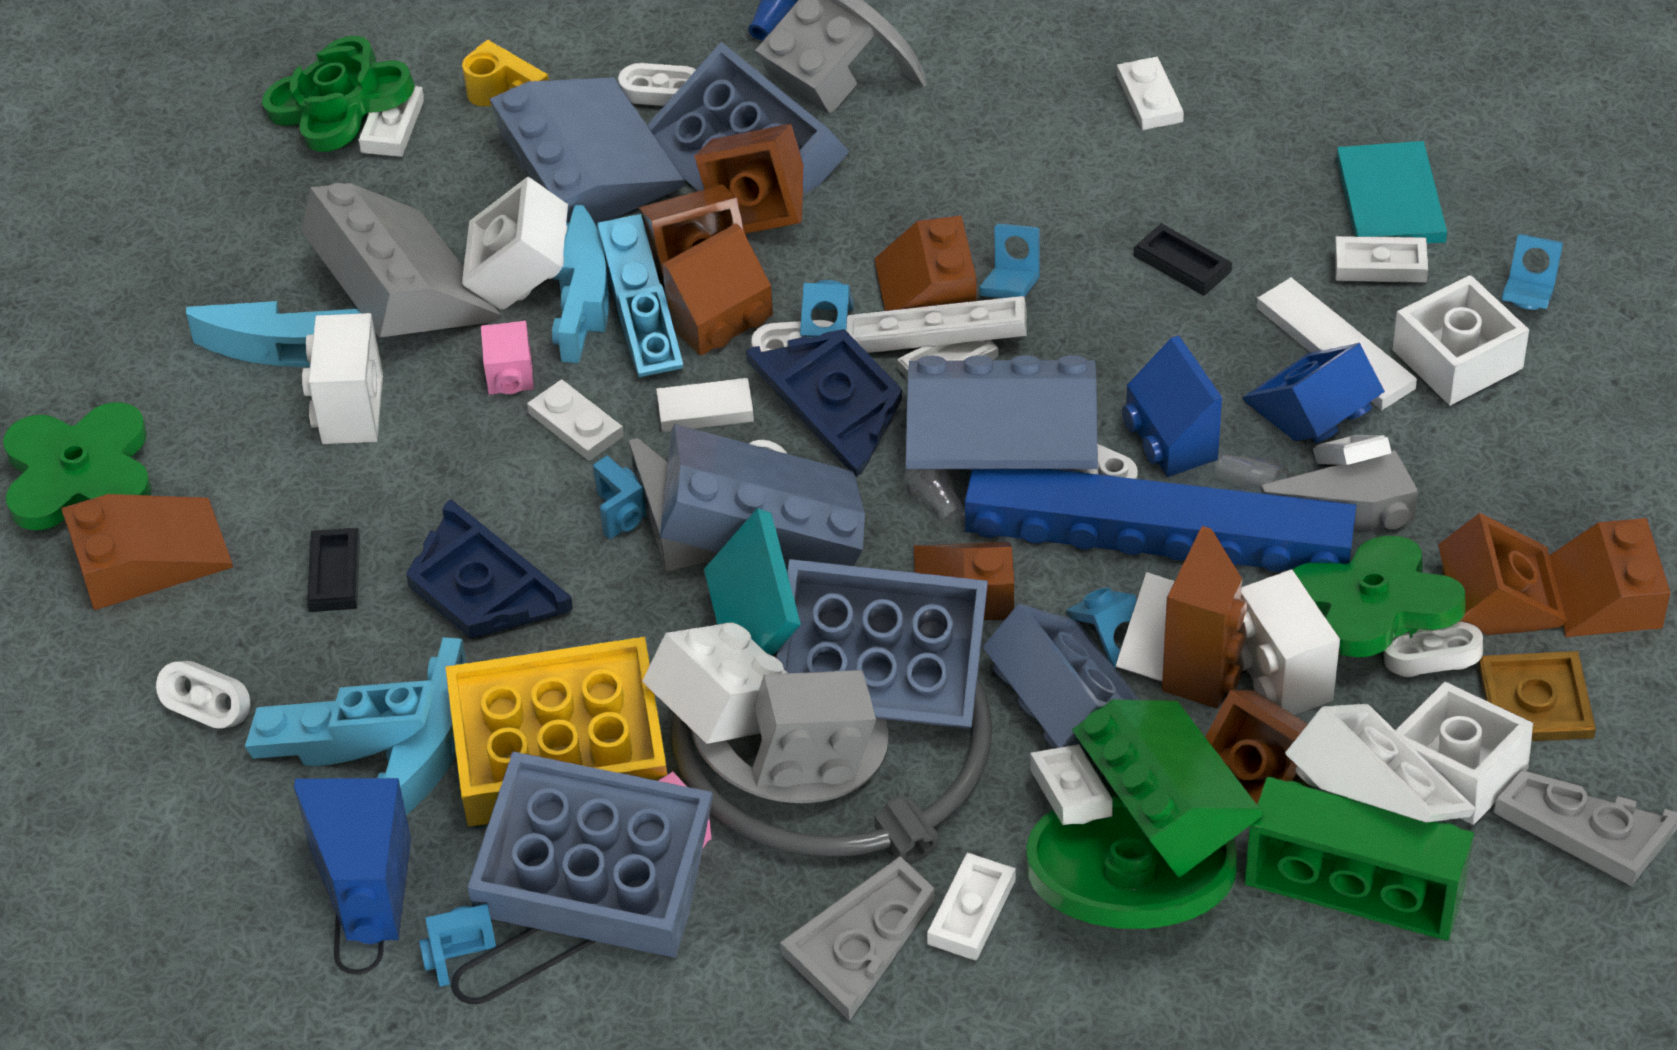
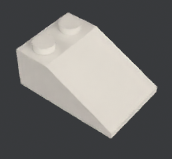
M1368 704L1322 706L1285 752L1297 765L1295 770L1300 778L1312 787L1423 822L1471 817L1476 811V808Z

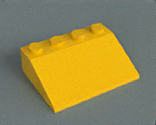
M645 637L445 667L461 797L468 827L489 824L512 752L656 781L667 776L655 694L642 682L650 666Z

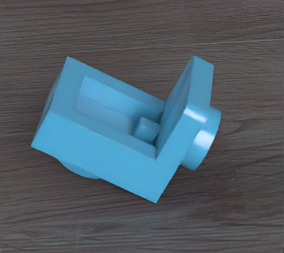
M607 455L593 464L597 494L605 501L600 506L603 533L610 540L622 531L633 530L647 514L643 487L640 485L635 474L627 467L621 468Z
M488 904L475 907L461 906L447 913L425 917L429 938L419 940L425 971L436 969L439 986L450 985L445 959L496 947Z

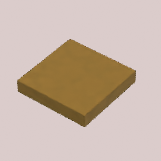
M1578 651L1482 656L1480 661H1478L1484 700L1532 722L1531 741L1591 739L1595 737L1596 727Z

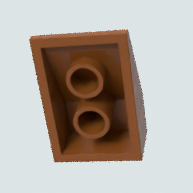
M106 494L61 508L94 610L233 568L209 498Z

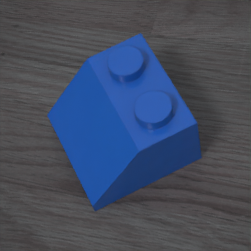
M1179 335L1172 337L1127 384L1126 405L1122 407L1125 425L1130 432H1138L1143 440V448L1148 460L1152 464L1158 463L1167 477L1218 460L1222 396Z
M1356 343L1308 353L1242 398L1244 402L1294 441L1311 438L1314 443H1318L1336 434L1339 431L1337 424L1344 419L1352 420L1372 409L1370 402L1385 391L1361 344Z

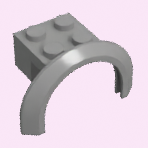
M798 0L755 50L770 76L829 114L841 104L857 85L848 65L874 35L892 53L906 77L922 87L927 86L923 68L911 47L886 19L863 0Z
M863 670L763 675L754 704L762 741L753 767L744 762L734 752L727 740L706 744L691 729L695 745L708 765L722 778L756 796L788 803L822 802L844 796L856 790L876 773L884 759L888 745L887 722L885 719H876Z

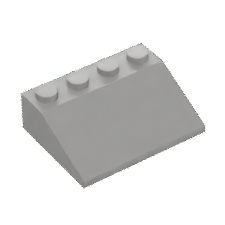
M334 183L328 186L310 188L301 232L362 314L371 313L374 331L379 338L491 323L500 318V313L494 305L462 285L464 266L420 210L352 183Z

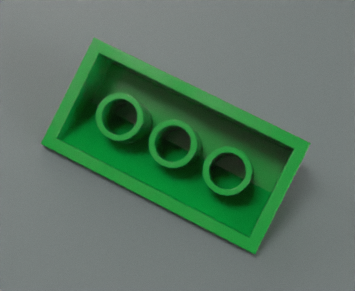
M1112 699L1100 709L1089 714L1084 721L1072 729L1143 832L1178 878L1264 816L1261 809L1178 701Z

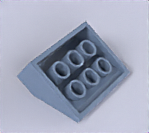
M722 42L647 125L682 178L697 191L704 190L694 155L711 139L791 123L803 161V195L819 186L849 153V150L829 128Z
M614 77L529 81L490 99L500 134L527 176L568 204L566 220L568 223H570L575 205H583L597 227L599 222L617 218L685 186L684 179Z
M931 355L921 357L918 361H909L906 469H1098L1095 360H1086L1084 357L1076 355L1063 356L1059 360H1039L1037 357L1028 355L1017 356L1012 360H992L990 357L981 355L970 356L965 360H945L943 357Z
M674 424L671 430L660 531L661 538L719 552L758 508L772 514L786 570H788L789 559L847 566L855 565L863 550L865 512L853 471Z
M789 559L787 574L801 626L777 652V659L783 664V669L787 673L863 670L876 719L972 728L988 581Z
M512 752L467 887L472 906L488 904L490 918L493 920L676 958L691 908L713 792Z

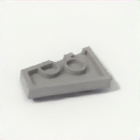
M1523 770L1497 798L1493 812L1630 886L1637 881L1677 830V812L1664 809L1663 816L1638 810L1635 809L1637 801L1617 796L1615 803L1587 796V792L1582 786Z
M898 857L781 941V955L850 1021L934 902V887L902 857Z

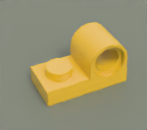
M486 40L465 57L462 63L467 98L472 104L477 106H492L491 98L526 82L549 81L547 73L490 40Z

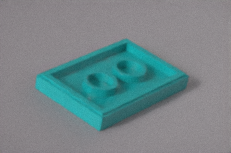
M1424 141L1337 147L1336 159L1355 237L1426 238V244L1446 242L1447 228Z
M757 508L704 568L717 625L734 622L742 626L749 632L751 639L767 654L773 656L801 626L772 514Z

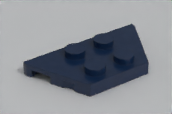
M845 329L826 332L816 338L801 337L787 340L788 347L761 352L760 346L748 349L746 351L748 363L850 471L854 472L856 477L862 474L903 399L901 387Z
M452 499L445 503L442 509L444 517L436 531L430 530L423 543L422 553L415 557L406 573L408 587L469 638L565 614L573 609L572 598L567 592Z

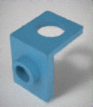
M998 223L994 227L995 268L980 285V296L996 298L1025 297L1040 278L1039 228ZM1011 236H1018L1024 239L1029 247L1028 256L1017 259L1009 255L1005 247L1006 239Z
M1518 234L1510 276L1503 290L1501 300L1512 302L1514 306L1523 309L1535 310L1539 309V307L1547 309L1554 291L1563 242ZM1531 248L1543 249L1549 256V266L1546 270L1539 273L1529 271L1523 264L1524 253Z
M834 280L804 283L800 327L801 337L816 338L826 332L841 329L847 331L848 311H853L854 301L849 285ZM813 309L838 311L837 320L829 327L815 325L811 319Z
M1105 587L1090 592L1084 596V601L1066 609V612L1070 619L1095 624L1107 658L1116 668L1121 650L1114 643V631L1119 624L1130 622L1137 599L1134 594L1111 591V588Z

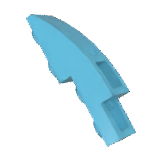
M575 205L570 223L566 222L567 232L563 251L564 264L559 273L553 277L554 280H559L562 317L554 319L552 342L553 345H559L561 362L569 363L580 362L588 331L606 332L609 316V288L604 249L595 223L583 205Z
M638 214L599 222L598 233L604 249L611 291L638 377L682 369L683 361L663 286L659 283L642 215Z
M277 301L192 306L186 308L193 343L231 358L252 363L289 367H310L311 362H308L306 355V336L314 334L316 315L362 314L359 309L280 314Z
M442 638L438 657L432 656L428 665L427 678L433 681L435 690L425 726L410 738L387 749L386 754L389 763L386 773L380 772L377 777L399 778L406 815L435 788L456 758L445 667L467 663L462 639Z
M432 680L340 687L336 701L257 707L245 748L253 759L298 755L306 766L331 765L370 756L401 743L425 726L435 685Z

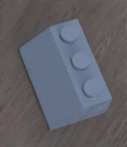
M1018 604L983 646V649L994 662L992 665L994 672L1014 688L1020 696L1017 700L1020 707L1038 720L1045 730L1043 733L1045 740L1054 749L1079 744L1084 754L1088 756V752L1072 729L1084 721L1089 714L1100 709L1112 699L1139 700L1082 625L1076 620Z

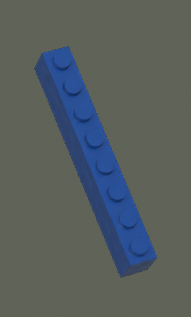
M972 469L965 499V532L977 533L987 538L996 536L1021 538L1031 543H1043L1046 541L1071 544L1080 549L1096 547L1120 550L1129 555L1139 553L1162 555L1182 561L1186 559L1201 527L1204 526L1213 530L1234 565L1262 567L1272 572H1282L1306 563L1349 564L1356 505L1055 469Z

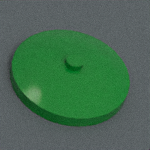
M1115 791L1108 792L1112 798L1111 817L1095 819L1085 824L1073 823L1062 825L1053 809L1037 822L1028 837L1026 846L1027 875L1036 893L1056 910L1072 918L1099 926L1122 929H1147L1174 925L1193 919L1220 903L1231 890L1236 878L1237 849L1234 838L1178 878Z

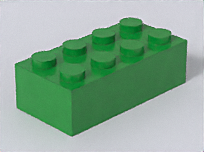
M1267 777L1257 804L1264 816L1251 824L1249 829L1245 885L1449 941L1465 890L1474 832L1460 829L1450 823L1423 822L1342 795H1334L1308 788L1298 782L1282 781Z

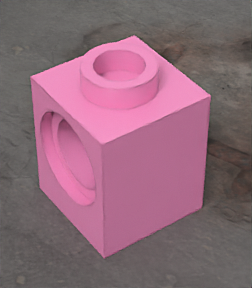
M519 321L481 326L483 361L488 394H515L519 391L533 390L534 382L527 322Z

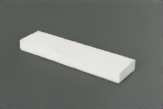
M1293 278L1287 279L1257 298V309L1309 352L1360 343L1385 391L1371 401L1381 411L1416 389V377Z
M1018 296L848 315L847 332L867 353L1027 336L1025 297Z

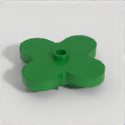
M346 36L331 42L323 50L316 53L317 61L309 65L304 71L299 65L291 76L280 79L272 84L262 97V105L269 119L274 124L282 126L300 124L299 129L307 146L314 151L328 152L339 149L354 139L359 132L362 117L365 114L387 111L398 107L408 100L414 92L415 82L405 63L395 60L376 62L375 53L366 38Z
M112 402L94 408L76 425L72 426L49 415L28 416L11 425L4 435L3 446L11 466L23 473L10 485L6 493V504L14 523L28 530H44L54 527L65 520L61 509L63 507L106 494L151 496L152 488L146 468L140 462L131 458L143 446L147 437V430L141 412L133 405L123 402Z
M1380 536L1364 542L1359 546L1352 562L1349 564L1306 563L1292 569L1339 637V654L1348 657H1368L1381 653L1392 644L1394 637L1401 636L1409 632L1411 639L1413 634L1419 629L1437 630L1450 627L1459 622L1466 612L1465 589L1462 584L1448 576L1422 573L1423 563L1420 546L1413 540L1401 536Z

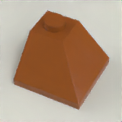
M1010 542L914 545L915 573L988 581L984 620H1005L1014 610V570Z

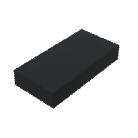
M1162 223L1134 246V257L1203 296L1232 272V262Z
M359 528L311 531L307 595L309 612L357 609L360 555Z

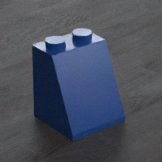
M399 778L295 779L294 789L309 849L346 939L357 940L366 944H375L382 940H399L411 846V834Z

